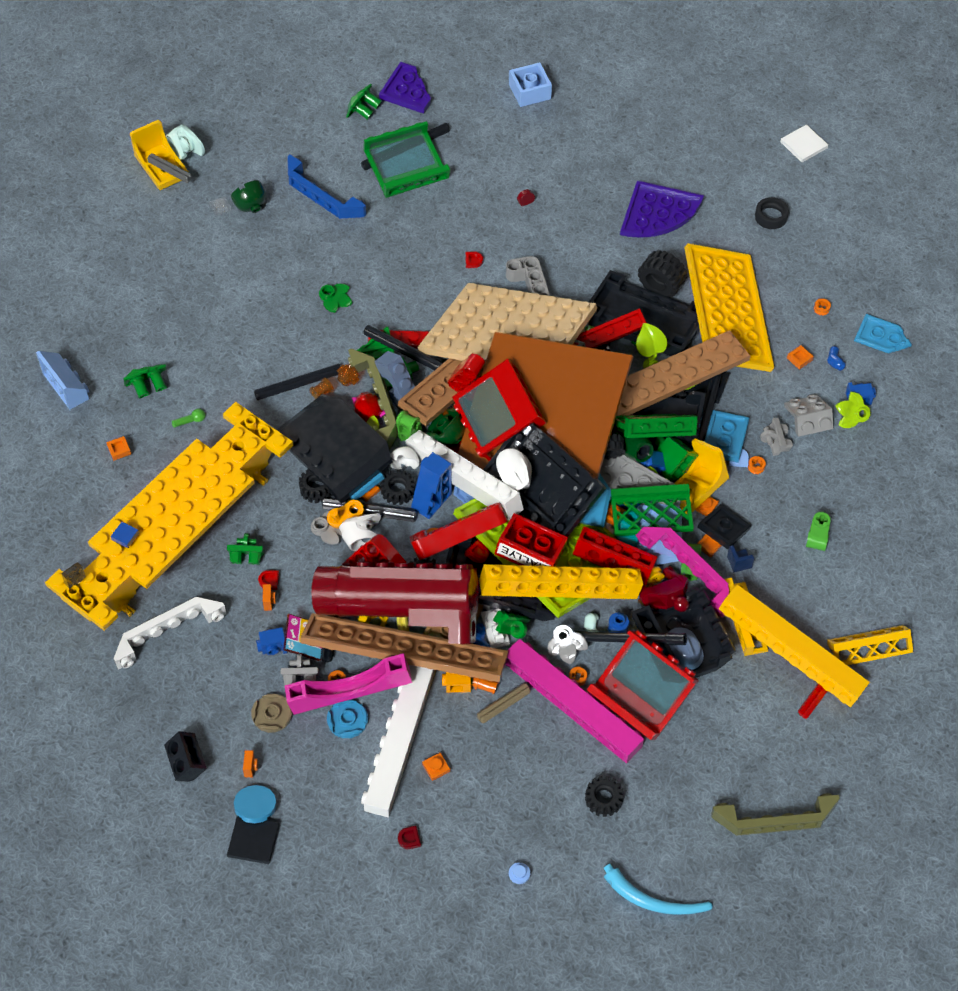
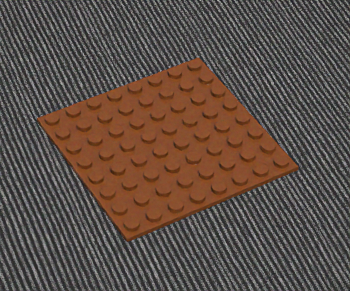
M495 332L482 376L507 358L515 364L546 422L540 428L598 479L633 355ZM493 378L481 384L477 389L470 415L486 445L513 427L515 420ZM465 428L458 454L483 470L489 461L477 454L475 450L477 446L469 438L468 433L470 432L468 428ZM502 444L489 452L491 457L495 455Z

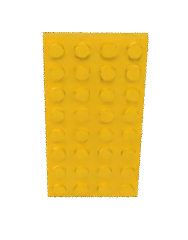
M687 243L684 249L702 342L730 330L750 355L749 361L736 367L771 372L774 369L751 256L749 254Z

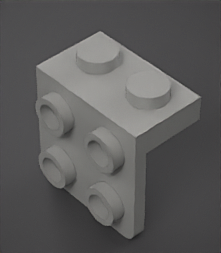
M809 395L807 398L791 399L789 402L784 403V407L795 418V432L798 437L833 429L832 408L819 396Z

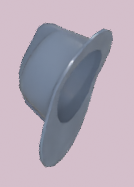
M682 627L670 630L668 633H686L687 635L686 645H669L675 658L680 661L678 664L684 669L688 667L694 670L699 667L704 655L694 633Z

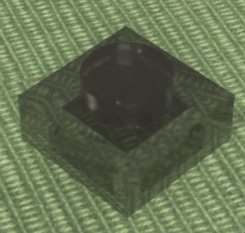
M78 562L61 573L64 583L69 589L81 583L86 577L83 567Z

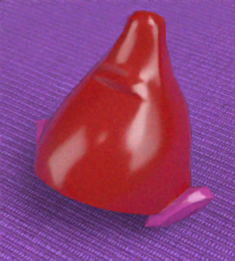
M363 392L358 397H352L354 412L365 422L373 415L377 419L385 415V411L381 410L378 404L380 398L374 393Z

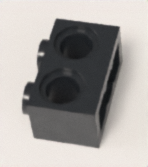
M178 731L164 744L175 781H193L207 769L195 733Z

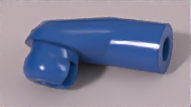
M832 346L827 359L828 364L841 371L845 368L846 364L838 356L839 348Z
M481 623L476 624V642L473 644L491 647L484 640L486 628Z

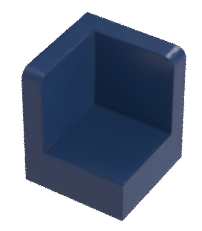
M729 546L727 558L733 573L751 569L754 556L748 555L746 549L736 551L734 546Z

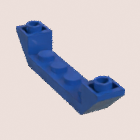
M290 154L288 155L289 185L339 219L366 216V205L361 200L352 197L345 204L340 200H336L328 192L318 188L315 183L305 179L301 175L303 174L301 160Z

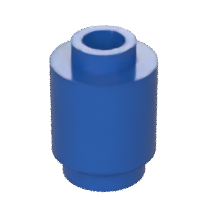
M619 612L612 614L609 618L608 632L627 633L628 617Z

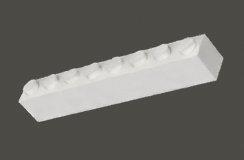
M418 430L405 440L407 447H411L416 451L419 463L432 452L450 462L452 467V484L487 507L500 502L509 521L514 513L519 514L524 510L519 492L421 430Z
M409 665L412 683L398 687L399 697L398 700H394L392 705L394 713L392 718L389 717L387 720L386 729L388 731L386 736L383 735L381 738V752L375 756V771L370 773L367 783L370 785L368 792L364 791L361 804H364V811L385 817L390 815L435 674L434 669Z

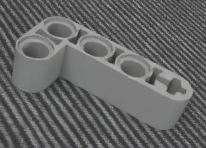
M529 256L507 261V280L511 282L525 281L528 293L550 296L540 262L536 257Z

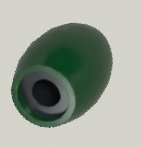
M617 426L614 427L612 435L620 434L624 438V455L627 458L637 462H645L650 459L653 454V446L649 437L626 438L624 437V429Z

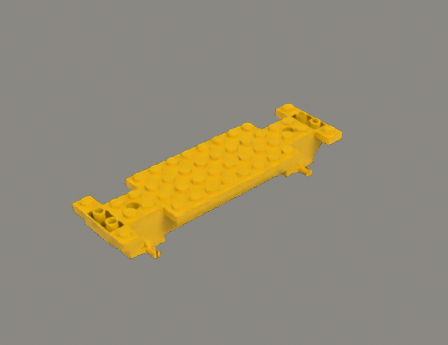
M237 402L233 403L223 413V418L234 425L226 435L212 448H209L198 439L194 440L88 541L89 546L100 554L74 580L58 569L45 582L46 586L61 597L65 603L87 620L92 621L103 631L118 618V612L123 611L131 617L136 611L128 606V603L136 594V589L140 585L148 589L255 484V480L264 486L268 479L262 476L261 472L268 465L271 453L273 452L281 458L293 446V441ZM121 522L139 530L138 536L129 548L112 541L110 537Z

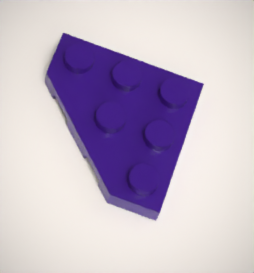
M403 62L398 64L379 93V99L423 114L431 104V97L427 94L425 85L419 77L416 67Z

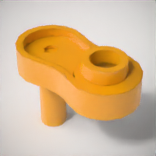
M350 500L344 506L330 510L327 514V521L331 527L338 529L346 519L363 516L364 507L360 501ZM357 508L358 512L352 514V509Z

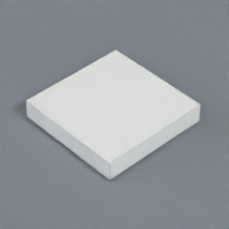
M808 125L781 138L780 141L801 162L828 148V144Z

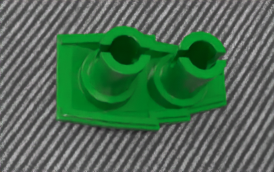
M372 84L367 85L363 90L351 97L347 109V118L356 111L366 120L369 119L373 111L363 105L362 101H366L375 109L381 104L382 100L370 93Z
M159 364L152 367L133 369L123 378L124 386L133 385L140 399L150 395L143 380L151 378L156 392L162 391L167 388L161 375L166 370V365Z

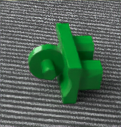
M245 533L244 538H237V544L243 545H227L231 564H242V554H249L248 563L260 565L262 555L265 553L263 546H249L250 544H257V539H250L249 533Z
M499 610L493 621L498 624L495 629L498 633L510 634L514 638L521 639L527 633L526 624L529 623L530 619L526 616L517 615L512 612L505 613Z

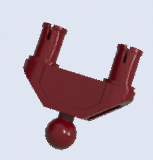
M669 566V569L666 567L663 570L665 578L668 579L667 581L653 587H647L643 584L639 597L640 601L646 606L649 605L651 608L668 609L674 606L675 610L679 612H684L688 609L689 601L685 598V593L687 592L689 578L677 573L671 566Z

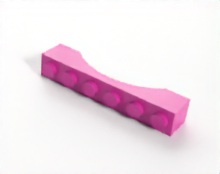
M403 653L384 658L369 670L352 677L333 681L303 680L285 685L287 704L295 715L412 683L409 665Z

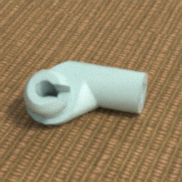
M588 613L585 616L584 630L599 632L596 629V623L599 620L596 613Z

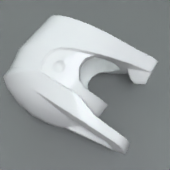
M505 449L500 452L496 459V467L502 481L516 491L528 489L532 475V466L528 458L522 452L515 449Z
M380 513L351 517L343 521L339 526L343 540L352 551H357L361 545L365 544L361 539L372 538L377 535L370 530L379 523L381 519Z

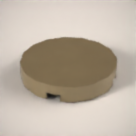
M274 693L266 694L257 700L251 709V716L257 728L271 733L284 729L290 723L292 711L287 704V699L282 695Z

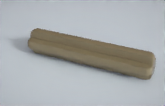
M526 683L521 684L478 712V720L481 723L487 722L530 693V688Z

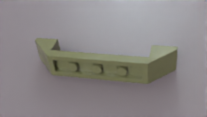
M351 348L348 350L350 366L352 368L355 367L358 372L367 369L370 378L374 379L375 383L372 386L375 393L379 394L378 404L386 414L383 416L386 427L378 429L376 432L387 441L390 450L398 435L397 415L384 377H381L374 362L376 360L374 357Z
M830 793L820 795L815 803L817 813L807 811L799 815L786 813L778 817L765 815L757 819L744 817L740 820H737L734 804L720 803L713 806L711 817L736 836L820 828L835 809L840 798L839 795H832Z

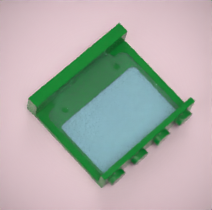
M427 121L416 123L409 127H402L392 132H385L375 137L371 136L364 140L363 151L385 198L449 178L450 168L448 164H442L428 135Z

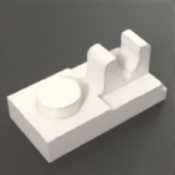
M501 609L481 612L490 648L510 645L508 634L498 633L495 630L498 624L493 621V618Z

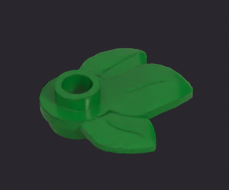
M345 284L322 286L319 291V297L323 300L325 309L335 313L338 307L351 306L352 300L346 294L350 287Z

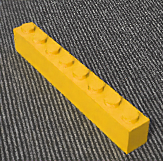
M738 584L721 604L719 610L725 616L730 617L741 628L765 643L775 653L781 655L791 665L797 667L807 677L816 681L826 691L832 693L850 708L870 683Z

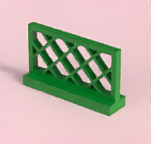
M677 414L616 416L614 425L624 429V437L693 436L696 435L697 416Z
M689 484L611 489L610 499L615 537L636 535L641 530L637 524L642 518L650 524L648 527H660L656 523L663 517L670 523L665 528H671L675 532L694 531ZM686 500V506L683 510H680L674 504L677 501ZM657 502H664L668 505L663 511L655 507ZM638 503H644L648 508L642 513L635 506ZM624 504L629 509L624 514H621L616 510V505ZM670 508L679 513L673 520L665 514ZM651 509L659 514L654 521L646 516ZM631 511L639 515L634 523L626 517ZM683 516L688 520L689 525L680 526L676 521ZM622 520L630 525L627 530H618V525Z

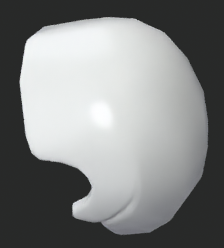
M399 447L391 453L393 463L390 466L394 469H402L401 464L406 467L411 466L415 470L420 465L418 455L411 447Z

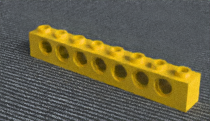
M484 564L479 578L482 596L637 599L643 586L640 569Z

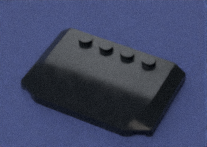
M321 394L277 429V431L293 441V446L289 451L329 489L330 493L341 504L393 463L387 441L340 398Z
M534 422L506 440L483 469L503 482L496 467L497 456L505 449H515L522 452L531 463L532 475L530 487L517 491L520 494L524 508L518 515L566 537L572 533L606 490L601 481Z

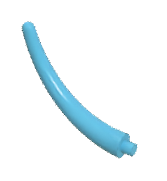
M611 864L603 868L607 873L604 878L611 887L623 898L644 909L664 914L685 915L701 913L713 908L711 902L679 904L653 898L635 888L623 876L619 868L614 869Z

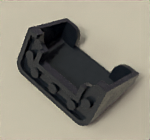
M699 391L689 392L686 399L668 397L631 415L677 414L697 416L696 435L669 436L679 439L693 449L692 440L695 438L699 439L706 393ZM649 437L652 444H654L655 440L658 438Z

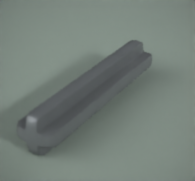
M153 153L147 158L148 162L186 183H189L192 179V175L189 172Z

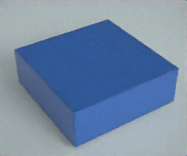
M121 522L110 537L112 541L129 548L138 536L139 530Z

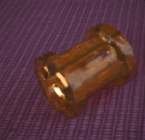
M323 378L321 383L315 387L312 386L309 391L316 399L321 394L332 393L334 387L327 378Z

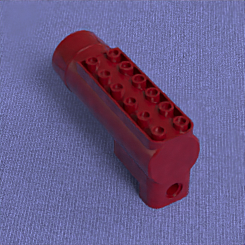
M357 562V566H318L314 572L311 595L313 609L317 615L409 618V626L448 627V644H471L476 642L479 582L477 568H473V564H461L453 568V564H436V567H433V563L416 564V567H414V563H396V566H394V562L377 563V566H375V562Z

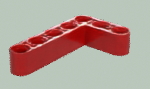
M470 354L456 367L447 382L448 385L458 393L479 378L477 375L485 364L484 359L478 354ZM478 387L465 395L464 398L473 403Z
M499 502L429 533L426 530L417 532L410 536V541L418 560H422L506 523L508 519Z
M377 534L361 546L342 565L357 566V562H375V566H377V563L394 562V566H396V563L407 562L385 536Z

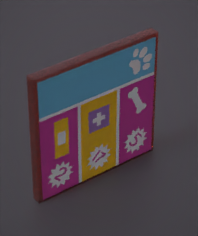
M288 614L283 650L321 661L322 647L300 643V638L308 619Z

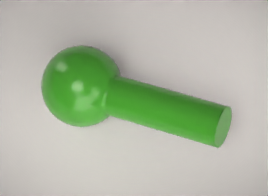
M195 409L191 415L172 420V426L175 428L193 421L201 422L205 419L206 414L202 409Z

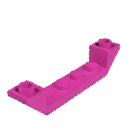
M643 527L635 535L639 542L649 549L660 539L665 548L671 550L681 563L686 564L691 569L693 575L700 578L709 590L716 593L708 606L712 605L717 615L721 618L725 616L719 608L724 599L729 595L728 583L675 531L665 527Z

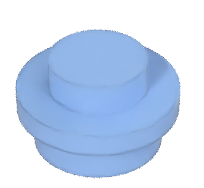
M515 863L509 869V878L513 883L524 884L530 878V869L524 863Z

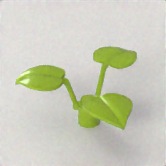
M643 323L636 340V348L641 355L649 357L643 363V368H647L658 363L655 358L657 353H662L666 350L667 339L660 329L651 324Z

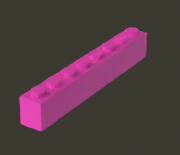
M519 639L507 650L506 666L626 764L643 747L644 738L640 732L635 729L632 730L627 726L624 719L616 717L605 704L601 705L596 701L595 697L590 692H585L580 688L574 679L570 680L559 667H554L544 655L538 654L531 644Z

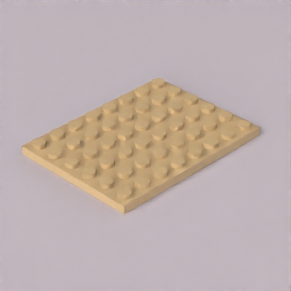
M468 283L420 343L418 350L428 355L464 361L470 354L474 353L481 356L486 362L495 332L572 345L596 312L597 306L596 303Z

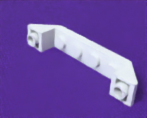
M194 597L123 633L114 656L118 670L122 667L128 668L136 661L131 647L142 645L150 637L160 636L168 628L178 627L182 621L197 617L201 611L208 623H211L212 620L218 622L226 615L225 605L222 602Z

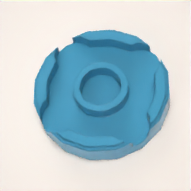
M351 699L333 705L327 713V724L334 735L341 738H353L365 730L368 724V714L362 704L360 705L357 701Z
M247 786L241 789L235 796V814L247 823L264 822L270 815L272 816L275 813V795L264 786Z

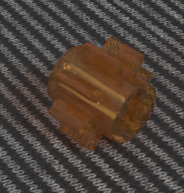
M350 364L341 365L337 370L339 373L337 379L344 386L355 385L360 380L358 378L359 372L355 367L352 368Z

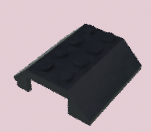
M695 589L686 592L685 598L689 601V606L684 612L676 611L674 606L668 609L652 611L649 605L631 611L630 614L638 630L642 633L666 634L670 630L680 627L694 633L704 655L700 666L692 670L696 673L695 678L717 671L733 659L731 655L736 650L729 638L725 639L728 637V634L722 623L717 622L720 619L712 605L708 606L711 602L705 591L698 592ZM658 644L663 648L662 652L666 656H669V654L674 656L669 645ZM650 652L663 681L674 683L688 681Z

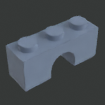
M387 351L374 362L381 377L386 378L392 384L393 388L388 392L393 404L400 408L398 401L415 386L402 357Z

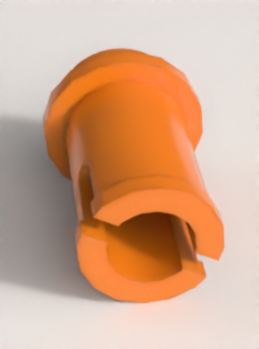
M474 677L471 686L475 687V690L478 688L495 694L498 682Z

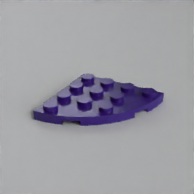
M637 181L620 230V235L641 238L672 232L694 217L701 207L704 195Z

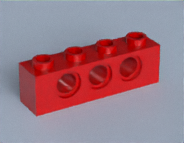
M585 526L573 551V555L604 568L640 569L644 585H646L657 559L655 555Z

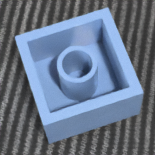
M540 62L509 70V86L520 107L551 99L552 84Z

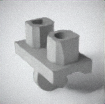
M773 418L772 423L766 426L764 432L760 435L761 441L767 442L771 447L773 456L789 451L793 446L790 439L784 438L788 433L787 424H780L779 418Z
M297 654V660L289 661L290 666H297V668H281L284 685L295 683L296 676H304V680L316 681V676H319L318 667L302 668V666H310V660H302V654Z

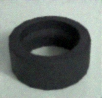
M775 197L762 199L757 204L755 220L763 228L779 229L787 222L789 208L781 199ZM767 208L777 209L781 212L782 216L779 218H769L763 215L762 210Z

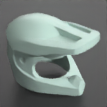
M185 125L174 128L166 135L170 147L180 160L187 157L185 152L192 151L200 156L205 153L203 143Z

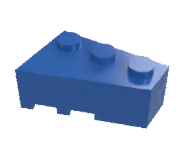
M434 452L425 457L421 462L411 505L412 509L428 519L435 514L452 494L451 463Z

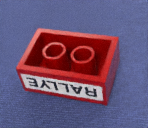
M514 513L498 540L494 554L517 565L556 566L563 554L568 537Z

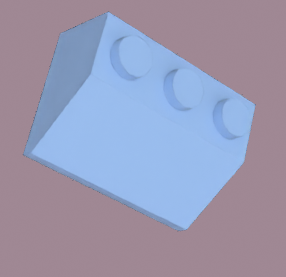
M36 352L43 375L69 410L89 400L87 385L79 381L78 373L70 369L71 365L66 358L63 359L59 353Z
M660 503L655 505L660 511H663L668 506ZM647 505L638 506V510L642 513L648 508ZM670 508L665 514L673 520L679 513ZM651 509L646 516L654 521L659 514ZM682 516L676 521L680 526H682ZM662 517L656 524L660 527H667L670 523ZM643 518L638 523L641 529L650 525ZM676 532L682 538V532ZM660 539L650 549L647 546H643L639 540L637 541L638 549L657 556L654 566L679 561L671 550L664 547Z

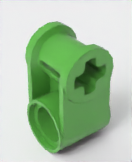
M405 410L399 413L396 425L400 441H405L418 430L423 432L420 418L412 417Z
M818 512L814 515L806 547L825 551L831 521L827 513Z

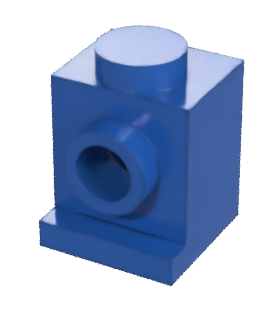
M849 382L845 392L848 400L850 392L860 394L865 405H871L873 398L876 397L875 388L872 387L871 383L853 385L852 382Z
M653 451L650 459L645 462H637L646 468L649 466L653 467L657 473L666 471L663 452Z
M282 627L259 632L260 640H256L258 652L275 655L283 650V654L287 653Z

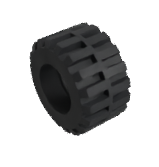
M661 250L650 253L638 269L639 281L643 284L644 288L669 298L677 293L687 278V271L683 263L674 257L673 254H669L666 251L662 252Z

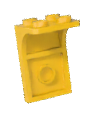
M160 120L151 122L130 133L134 156L159 191L182 181L148 162V156L153 153L189 172L170 147Z
M696 438L692 440V446L699 456L691 464L688 471L674 483L676 485L689 484L692 512L729 479L723 451L719 447L712 446ZM686 500L680 501V509L683 510L686 506Z

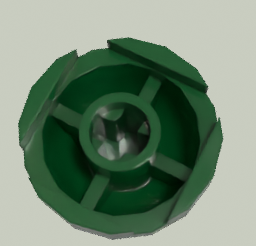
M259 180L247 182L244 184L245 188L240 190L238 187L232 192L230 197L234 205L243 212L252 211V213L260 211L261 206L266 200L264 186Z
M454 408L446 410L448 413L444 416L440 414L428 427L430 433L427 432V434L444 446L459 443L465 431V426L461 422L462 416Z

